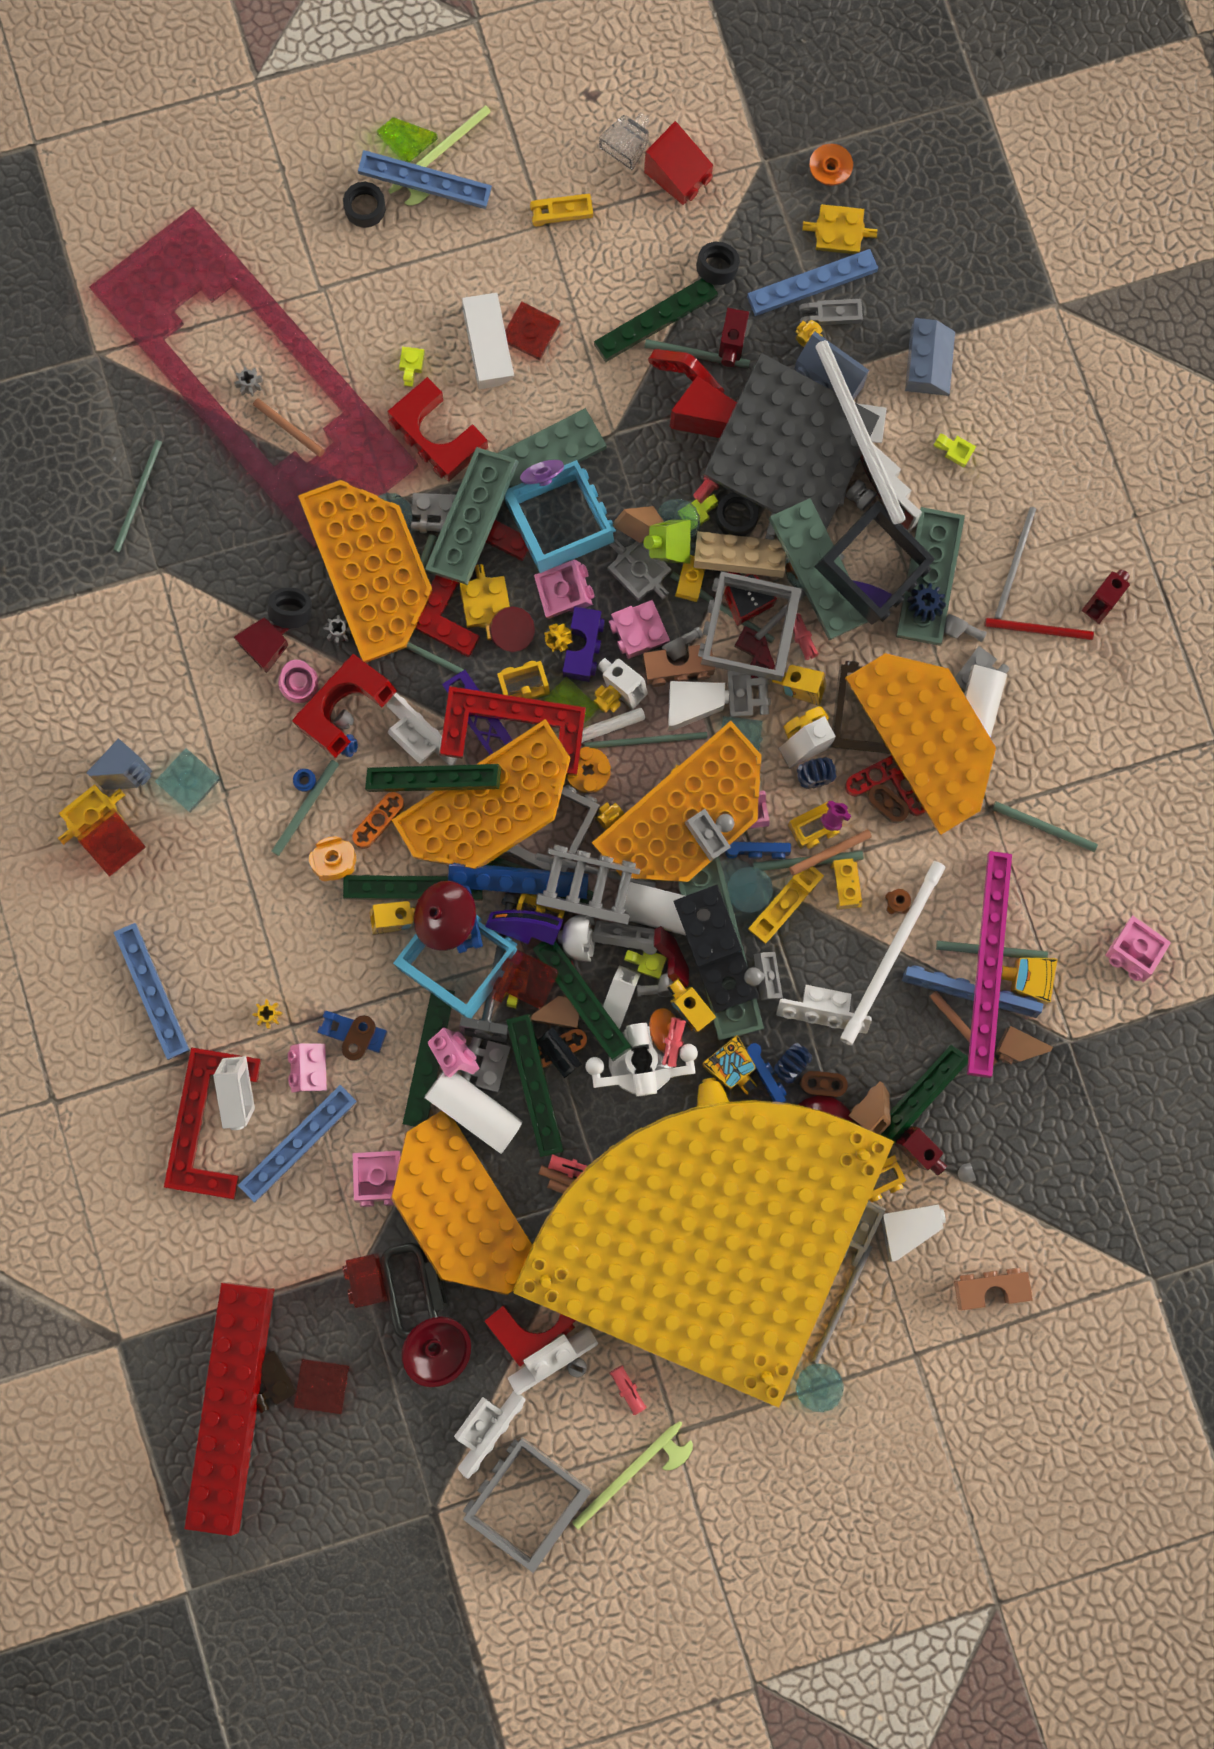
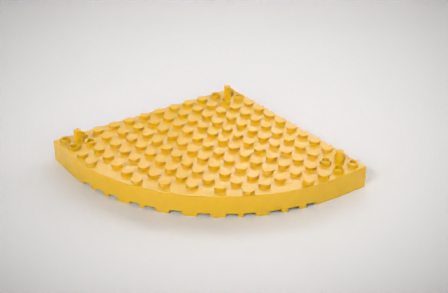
M746 1100L720 1102L693 1107L656 1120V1122L637 1129L623 1140L609 1147L607 1151L589 1164L577 1179L570 1184L544 1221L516 1281L513 1293L779 1408L894 1141L848 1120L818 1109L773 1101Z

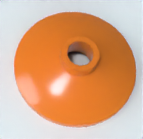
M825 144L813 152L809 167L811 174L818 182L834 186L845 182L850 177L853 170V159L844 147L838 144ZM832 166L834 170H829L827 167Z
M665 1008L655 1010L649 1021L651 1038L655 1046L662 1053L665 1052L666 1043L664 1041L665 1038H668L671 1018H676L670 1010Z

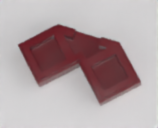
M744 626L734 647L754 657L750 665L773 670L775 664L771 657L766 637L764 636L757 640L755 635L758 632Z
M662 926L656 928L654 931V947L668 959V977L673 982L678 979L684 987L689 986V967L676 939Z

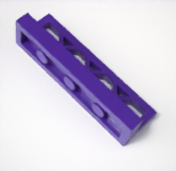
M463 670L442 684L447 693L449 686L457 681H460L464 689L479 691L466 670ZM469 714L468 725L489 756L494 753L489 746L490 737L498 738L503 746L512 741V738L499 719ZM478 718L487 721L490 726L489 732L477 729ZM482 735L487 736V741H485Z

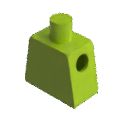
M668 520L651 525L649 535L643 541L644 547L649 549L650 558L669 563L690 564L691 520Z

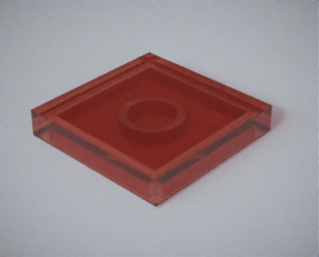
M521 301L505 330L507 343L541 360L561 321Z
M302 1359L294 1408L342 1414L350 1365Z

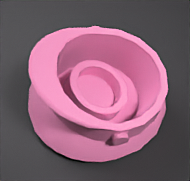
M291 660L282 668L278 680L279 689L287 700L294 703H304L311 700L318 690V675L304 661Z

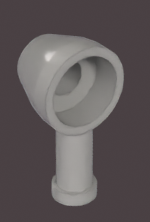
M948 614L946 618L945 634L957 639L965 632L980 642L984 640L987 632L969 625L966 621L954 615Z
M696 627L689 633L663 645L662 649L666 650V654L674 661L686 655L685 644L703 637V633L699 627Z
M667 973L660 976L658 985H636L637 997L658 994L661 997H672L673 995L667 987L673 981L668 977Z

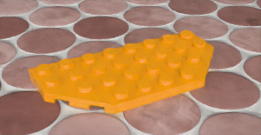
M342 480L298 495L361 659L367 663L406 648L432 592V587L400 506L393 502L385 501L368 491L353 487Z
M885 653L845 677L939 835L981 811L996 746L948 668Z
M545 719L476 764H499L501 766L499 789L435 791L393 818L392 821L415 859L445 865L459 863L472 869L483 867L555 820L570 756Z
M729 721L595 839L592 844L603 856L614 858L613 862L622 864L623 860L636 863V868L640 869V875L632 873L631 879L690 881L711 861L684 822L706 809L715 824L720 815L729 814L734 819V827L729 832L721 833L729 845L758 821L762 755L736 725ZM615 869L622 876L623 871Z
M441 1110L405 1133L391 1200L441 1280L507 1295L513 1291L532 1243L455 1120Z

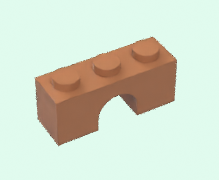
M700 645L688 646V661L680 666L669 662L666 650L643 653L647 685L652 684L653 687L663 686L666 682L670 681L687 682L691 678L706 680L711 678V675H714L715 667L701 664L702 657L698 656Z
M1021 1267L1006 1269L1007 1274L998 1275L997 1271L983 1272L984 1277L974 1278V1274L960 1275V1280L954 1281L958 1310L986 1307L985 1293L993 1286L998 1287L1003 1292L1004 1301L1007 1304L1033 1301L1028 1272H1021Z

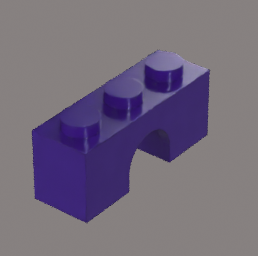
M574 606L571 633L572 635L581 636L586 641V645L580 651H566L563 678L590 682L591 675L595 676L597 662H593L594 655L599 654L601 641L597 640L598 632H603L605 619L601 618V611Z

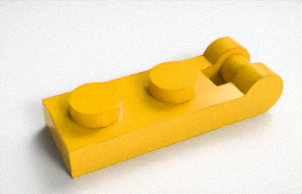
M591 193L540 199L530 202V210L534 215L532 217L533 226L593 218ZM548 209V213L542 214V210Z

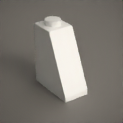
M670 681L668 731H674L723 711L724 705L729 703V690H725V683Z
M824 716L800 729L780 746L779 750L786 764L791 768L828 750L836 736Z
M620 965L603 1005L619 1030L641 973Z
M931 1205L884 1213L881 1223L888 1260L890 1262L899 1260L942 1230L943 1223H946L944 1210L940 1209L939 1205Z

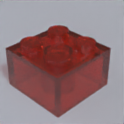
M114 808L77 836L80 844L109 877L146 848L143 841Z
M378 1253L346 1260V1265L343 1266L345 1280L350 1281L351 1289L347 1290L350 1304L354 1303L355 1308L387 1301Z

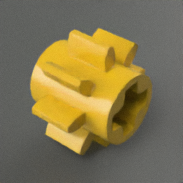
M803 320L795 331L798 334L796 340L803 347L806 346L814 331L823 337L821 326L813 320H810L808 323Z
M557 623L550 625V631L544 633L546 635V645L552 648L553 652L557 650L560 652L568 649L567 645L573 643L572 631L565 627L564 623L561 625Z
M601 685L594 692V696L597 697L594 703L604 713L609 709L614 713L621 706L619 699L622 696L613 686L609 685L605 688Z
M606 802L599 808L598 812L600 815L597 816V820L607 830L624 815V812L616 803L610 806Z
M265 999V1005L256 1004L259 1009L252 1016L260 1019L257 1022L258 1026L266 1023V1028L270 1029L272 1023L280 1024L277 1018L283 1015V1013L276 1010L279 1006L277 1002L271 1006L269 1000ZM267 1009L273 1012V1015L269 1016V1020L262 1016L267 1012Z

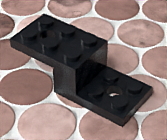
M716 884L674 900L675 908L715 1014L759 998L756 987L750 986L745 982L744 974L748 966L718 885ZM700 909H707L710 912V918L707 921H700L697 918V912ZM726 977H732L736 982L735 987L731 990H726L722 986V981Z

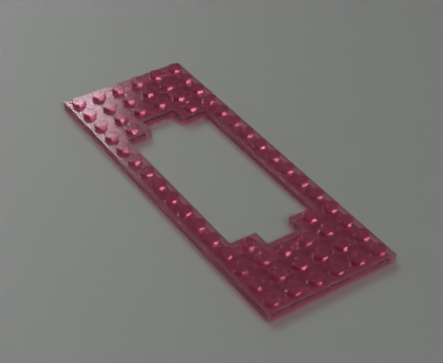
M191 207L89 286L95 296L314 550L318 546L298 495L342 480L353 487L368 491L380 498L418 467V463L194 207ZM233 287L340 409L342 414L323 428V431L333 443L324 449L325 452L321 457L315 456L306 464L298 453L294 451L274 467L166 343L165 339L184 325L181 318L175 313V310L199 291H202L213 303Z

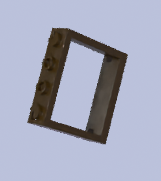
M845 661V665L841 664L839 666L832 731L836 737L830 747L891 754L885 743L840 738L847 682L845 677H847V673H853L862 668L859 666V662Z

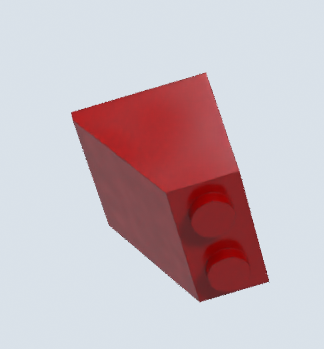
M676 121L645 151L644 173L682 205L688 200L692 201L697 196L702 185L706 186L713 178V164Z
M697 376L671 410L670 427L674 430L720 438L737 402Z

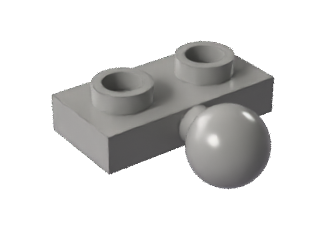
M706 809L684 822L710 861L731 848L721 833L729 832L734 827V819L729 814L720 815L715 824Z
M775 952L753 954L755 967L746 970L744 974L745 982L750 986L759 985L761 1000L783 998Z

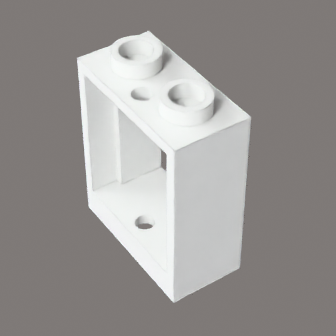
M246 1056L223 1058L213 1075L222 1128L240 1130L247 1126L255 1110Z

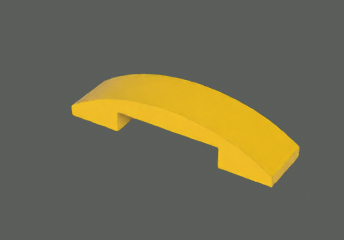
M813 866L794 875L748 930L766 944L824 875Z

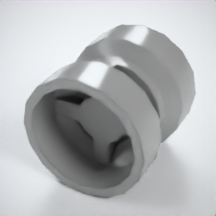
M859 479L848 490L845 497L850 501L856 502L857 507L863 511L877 494L873 490H868L865 487V483Z

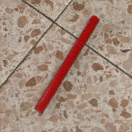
M985 618L984 624L985 627L1085 640H1093L1094 631Z

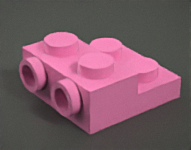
M571 560L534 575L546 618L550 619L568 611L574 612V606L586 608L593 605L591 599L594 598V591L590 585L587 586L585 579L588 577L587 568L577 560Z
M653 600L611 614V620L608 621L612 633H617L620 641H617L620 652L622 654L626 653L628 659L670 642Z
M1132 916L1125 924L1119 936L1113 941L1105 956L1109 958L1110 964L1114 967H1122L1128 971L1131 979L1144 982L1152 975L1171 942Z
M401 1151L353 1153L354 1201L360 1203V1207H372L374 1202L384 1201V1206H394L391 1195L396 1180Z

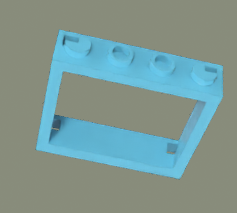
M577 460L564 465V469L546 486L521 483L509 488L505 494V503L539 573L614 542L613 533L616 530L613 527V522L611 519L607 520L605 516L607 514L603 502H598L596 488L593 484L589 485L587 481L589 480L588 473L584 468L581 469ZM576 480L601 531L544 555L519 503Z
M477 914L480 934L506 951V953L467 1004L411 965L426 946L420 941L417 934L414 935L393 962L401 972L466 1018L474 1016L521 954L516 948L517 943L508 936L502 938L498 935L499 932L486 928L480 922L482 919Z

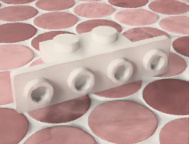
M395 693L388 701L387 707L401 720L389 728L387 733L419 764L434 752L439 755L442 740L439 731L424 720L423 716L416 712L404 698ZM440 756L448 765H454L458 759Z
M806 985L803 1002L780 999L776 1015L811 1024L815 1023L830 1026L831 1028L845 1029L854 1013L849 1012L850 993ZM865 1017L859 1033H868L872 1017Z
M589 1327L584 1328L569 1339L562 1335L524 1359L523 1361L526 1366L508 1377L516 1395L522 1394L597 1346L598 1342Z
M513 1391L501 1409L482 1397L454 1436L456 1440L471 1449L458 1466V1470L465 1478L469 1479L472 1474L477 1472L484 1457L493 1450L497 1439L506 1432L510 1421L521 1411L526 1400L521 1394L516 1395Z

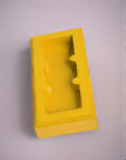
M690 555V564L683 563L675 597L697 602L705 569L694 568L695 556Z

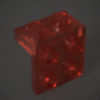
M517 950L511 959L507 957L501 970L504 971L503 977L499 976L494 984L493 989L496 990L493 999L502 1003L507 994H510L540 1009L544 1006L558 976V970Z

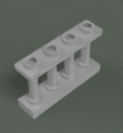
M554 845V848L548 847L547 852L554 855L547 889L543 891V894H537L536 904L628 925L630 915L625 913L624 904L631 874L640 875V869L636 868V863L623 860L622 864L613 862L614 858L600 855L599 859L590 857V852L577 850L575 854L567 852L568 848L560 845ZM563 857L577 860L570 893L566 896V899L557 897L555 892ZM586 863L600 865L592 901L589 900V904L581 903L580 898H578ZM609 868L623 871L615 905L611 909L603 908V903H601Z

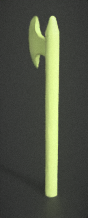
M486 105L416 163V165L427 167L490 114V109ZM393 184L388 192L391 194L400 190L403 186ZM407 188L411 196L404 203L406 205L419 204L430 194Z
M679 1421L670 1426L572 1524L579 1530L660 1449L663 1448L669 1456L668 1462L662 1469L666 1471L674 1470L685 1463L693 1450L692 1441L690 1440L684 1446H677L671 1440L682 1426V1422Z

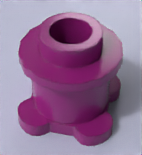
M828 801L826 805L829 810L822 815L821 821L827 830L838 831L842 828L843 820L849 821L851 815L848 813V807L844 803L839 804Z

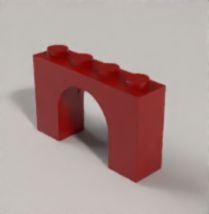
M426 377L387 411L389 416L388 423L395 431L400 430L404 434L403 439L410 447L414 445L419 450L418 454L421 459L426 463L429 461L434 466V472L441 479L444 477L450 482L469 465L476 447L488 449V440L473 424L456 439L445 444L432 443L421 434L420 426L423 419L444 401L442 391Z
M352 654L305 707L297 713L292 722L301 732L336 759L351 741L339 728L331 723V714L335 705L342 698L350 694H363L382 708L397 690L387 678L355 654Z
M503 1305L484 1322L521 1367L525 1364L524 1359L553 1342L558 1335L562 1333L566 1336L575 1328L573 1323L576 1320L560 1314L558 1321L552 1328L545 1332L532 1333L523 1329Z

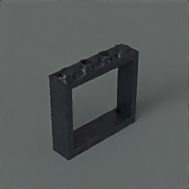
M877 501L814 567L873 625L878 620L883 622L891 614L889 609L892 606L896 608L905 599L903 594L906 591L908 593L911 592L918 585L916 580L919 577L923 578L932 569L930 565L935 558L901 524L894 525L887 509ZM873 519L919 565L880 608L834 562Z

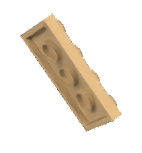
M697 531L694 568L784 578L786 553L779 540Z

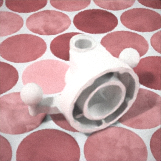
M647 1023L627 1025L623 1035L632 1046V1049L639 1047L648 1048L647 1051L652 1056L651 1072L635 1074L636 1068L631 1062L634 1052L631 1049L614 1062L609 1057L608 1067L612 1077H600L604 1070V1063L598 1057L588 1059L585 1066L586 1071L592 1075L594 1088L618 1085L621 1089L636 1094V1096L657 1094V1090L665 1085L670 1078L696 1074L694 1060L698 1056V1051L694 1045L685 1044L680 1048L679 1056L686 1062V1066L673 1068L667 1066V1064L663 1065L664 1053L655 1046L651 1038L650 1027L647 1026Z

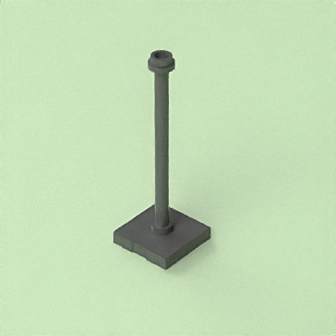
M506 894L501 902L505 905L504 910H514V907L518 905V897ZM499 933V935L502 938H505L507 936L502 933ZM498 946L496 947L492 970L505 954V951ZM498 984L485 1000L482 1019L461 1017L459 1026L460 1033L463 1036L477 1037L507 1044L508 1025L491 1021Z

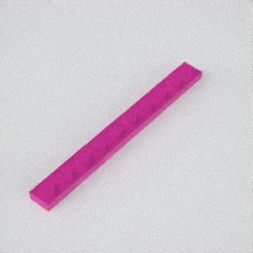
M989 851L987 854L967 1075L991 1078L993 1074L1012 854Z

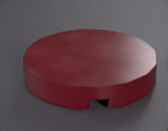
M511 606L502 608L495 613L490 622L489 631L490 637L497 647L505 651L516 652L521 651L530 644L534 637L535 627L534 621L528 612L522 608Z

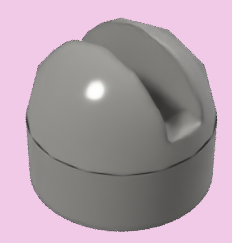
M343 709L334 720V724L341 729H349V724L353 725L354 723L353 716L346 709Z
M970 1162L963 1164L958 1170L959 1179L967 1183L976 1181Z
M576 1358L568 1364V1372L571 1376L579 1378L586 1373L587 1365L583 1359ZM572 1364L582 1367L583 1371L580 1372L571 1368Z

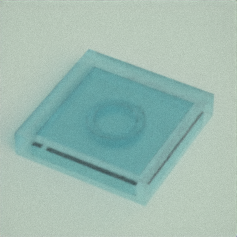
M185 748L159 776L155 783L191 813L221 778Z

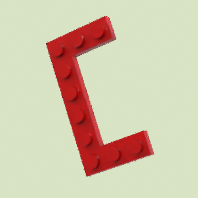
M496 520L494 521L486 543L523 561L529 550L521 534ZM436 575L431 584L432 592L419 617L415 630L470 657L480 636L441 616L459 582Z
M449 686L439 755L463 758L469 714L536 725L546 719L551 727L559 728L558 739L570 756L566 775L576 776L586 707Z
M191 1047L164 1188L235 1199L239 1176L195 1169L193 1166L211 1075H214L223 1058L242 1056ZM246 1057L250 1082L257 1083L262 1059Z

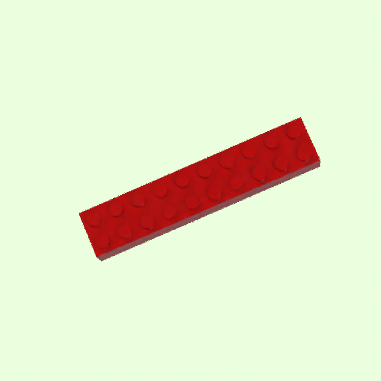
M230 1282L221 1283L184 1528L186 1530L227 1536L239 1533L257 1414V1396L261 1386V1368L266 1352L275 1288Z

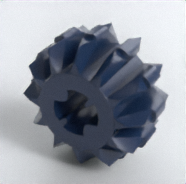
M921 583L918 585V590L913 589L910 592L912 596L907 598V602L911 604L908 606V611H915L913 618H917L920 615L922 622H925L927 617L932 622L935 620V615L939 617L942 615L941 609L946 607V603L942 601L945 598V594H938L940 587H936L933 590L931 583H928L926 588ZM924 599L928 600L929 606L925 605Z
M827 757L806 761L804 764H800L797 769L798 781L801 787L806 789L828 785L837 777L835 764H833L832 759Z
M799 1043L793 1044L774 1066V1072L782 1081L784 1080L788 1084L792 1083L811 1062L812 1055L808 1052V1049Z

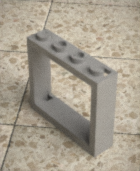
M721 571L719 579H714L712 591L716 592L714 600L710 599L707 613H711L710 622L705 621L703 635H707L705 644L701 643L698 656L702 657L701 664L781 682L784 677L802 589ZM725 586L789 599L774 670L710 656Z
M565 784L561 796L590 809L568 851L576 854L598 813L600 805L597 804V800L592 796L585 795L583 797L576 793L577 790ZM517 845L505 852V854L538 870L551 871L552 863L535 860V854ZM565 858V860L574 861L573 859ZM561 866L560 871L568 872L570 868Z
M521 1437L519 1441L514 1439L506 1450L510 1454L505 1461L500 1459L492 1470L495 1473L490 1481L485 1479L477 1491L481 1494L477 1500L473 1501L471 1499L463 1510L466 1513L463 1520L534 1573L590 1495L591 1489ZM522 1449H525L578 1490L531 1558L475 1516Z

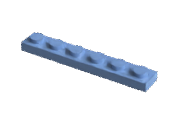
M363 150L358 168V174L483 209L487 208L492 188L488 184Z
M868 249L752 291L747 294V298L754 315L757 316L873 274L878 271V266L871 250Z
M133 923L113 932L167 1060L190 1051L137 924Z
M908 966L903 973V982L974 1001L975 985L971 984L967 979L949 978L942 972H927L920 966ZM1006 990L1001 991L999 997V1008L1033 1018H1037L1042 1013L1043 1003L1037 1002V999L1033 997H1018L1013 992Z
M339 1085L238 1186L253 1202H256L357 1101Z

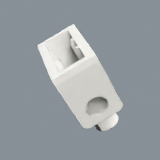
M604 658L599 663L598 669L603 672L606 686H613L621 694L622 697L620 699L632 710L648 695L644 678L622 660L617 659L612 663L607 658Z

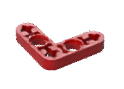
M654 349L648 358L649 363L659 370L684 373L692 382L699 376L722 393L725 392L723 387L706 368L689 353Z
M892 755L851 775L845 783L846 792L851 796L857 797L870 791L873 786L884 784L891 780L900 798L908 805L911 815L920 816L926 812L923 806H921L920 811L918 808L914 809L912 807L914 804L912 797L907 799L906 796L912 795L914 791H905L901 788L900 783L906 778L900 768L899 770L896 768L889 770L888 774L890 776H887L885 769L892 765V760H894ZM874 769L879 770L882 774V779L880 781H873L869 775L870 771ZM864 774L866 782L860 785L859 791L856 788L851 789L852 780L858 783L864 779L861 776ZM915 795L914 798L916 799V801L920 802L917 796Z

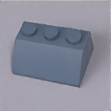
M914 318L910 331L905 391L950 395L955 331L937 320Z
M814 331L796 361L795 370L834 391L816 350V345L826 339ZM828 341L854 400L863 389L869 370Z
M118 738L87 771V774L104 790L137 788L140 784L144 785L150 779L152 770Z

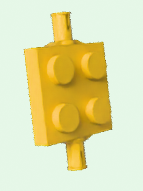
M823 204L820 205L817 222L803 221L802 231L815 232L817 239L816 250L848 254L860 253L863 237L876 239L878 229L865 228L863 222L864 209Z
M478 564L475 566L477 578L469 581L468 585L460 583V592L467 628L478 626L486 628L487 640H491L489 626L493 616L502 608L510 607L505 577H486L484 565L480 564L479 570Z
M94 784L59 812V815L66 822L68 830L57 838L65 845L75 836L88 849L92 848L125 821L117 811L115 803L126 795L119 788L108 797Z

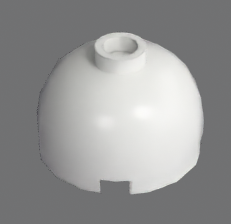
M576 915L569 918L564 924L563 930H559L558 944H562L563 951L568 957L577 961L591 962L590 957H593L595 942H592L594 932L590 925H595L594 917Z

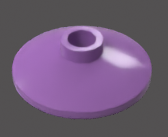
M547 460L527 468L521 474L520 479L525 484L546 486L564 469V464L560 460Z

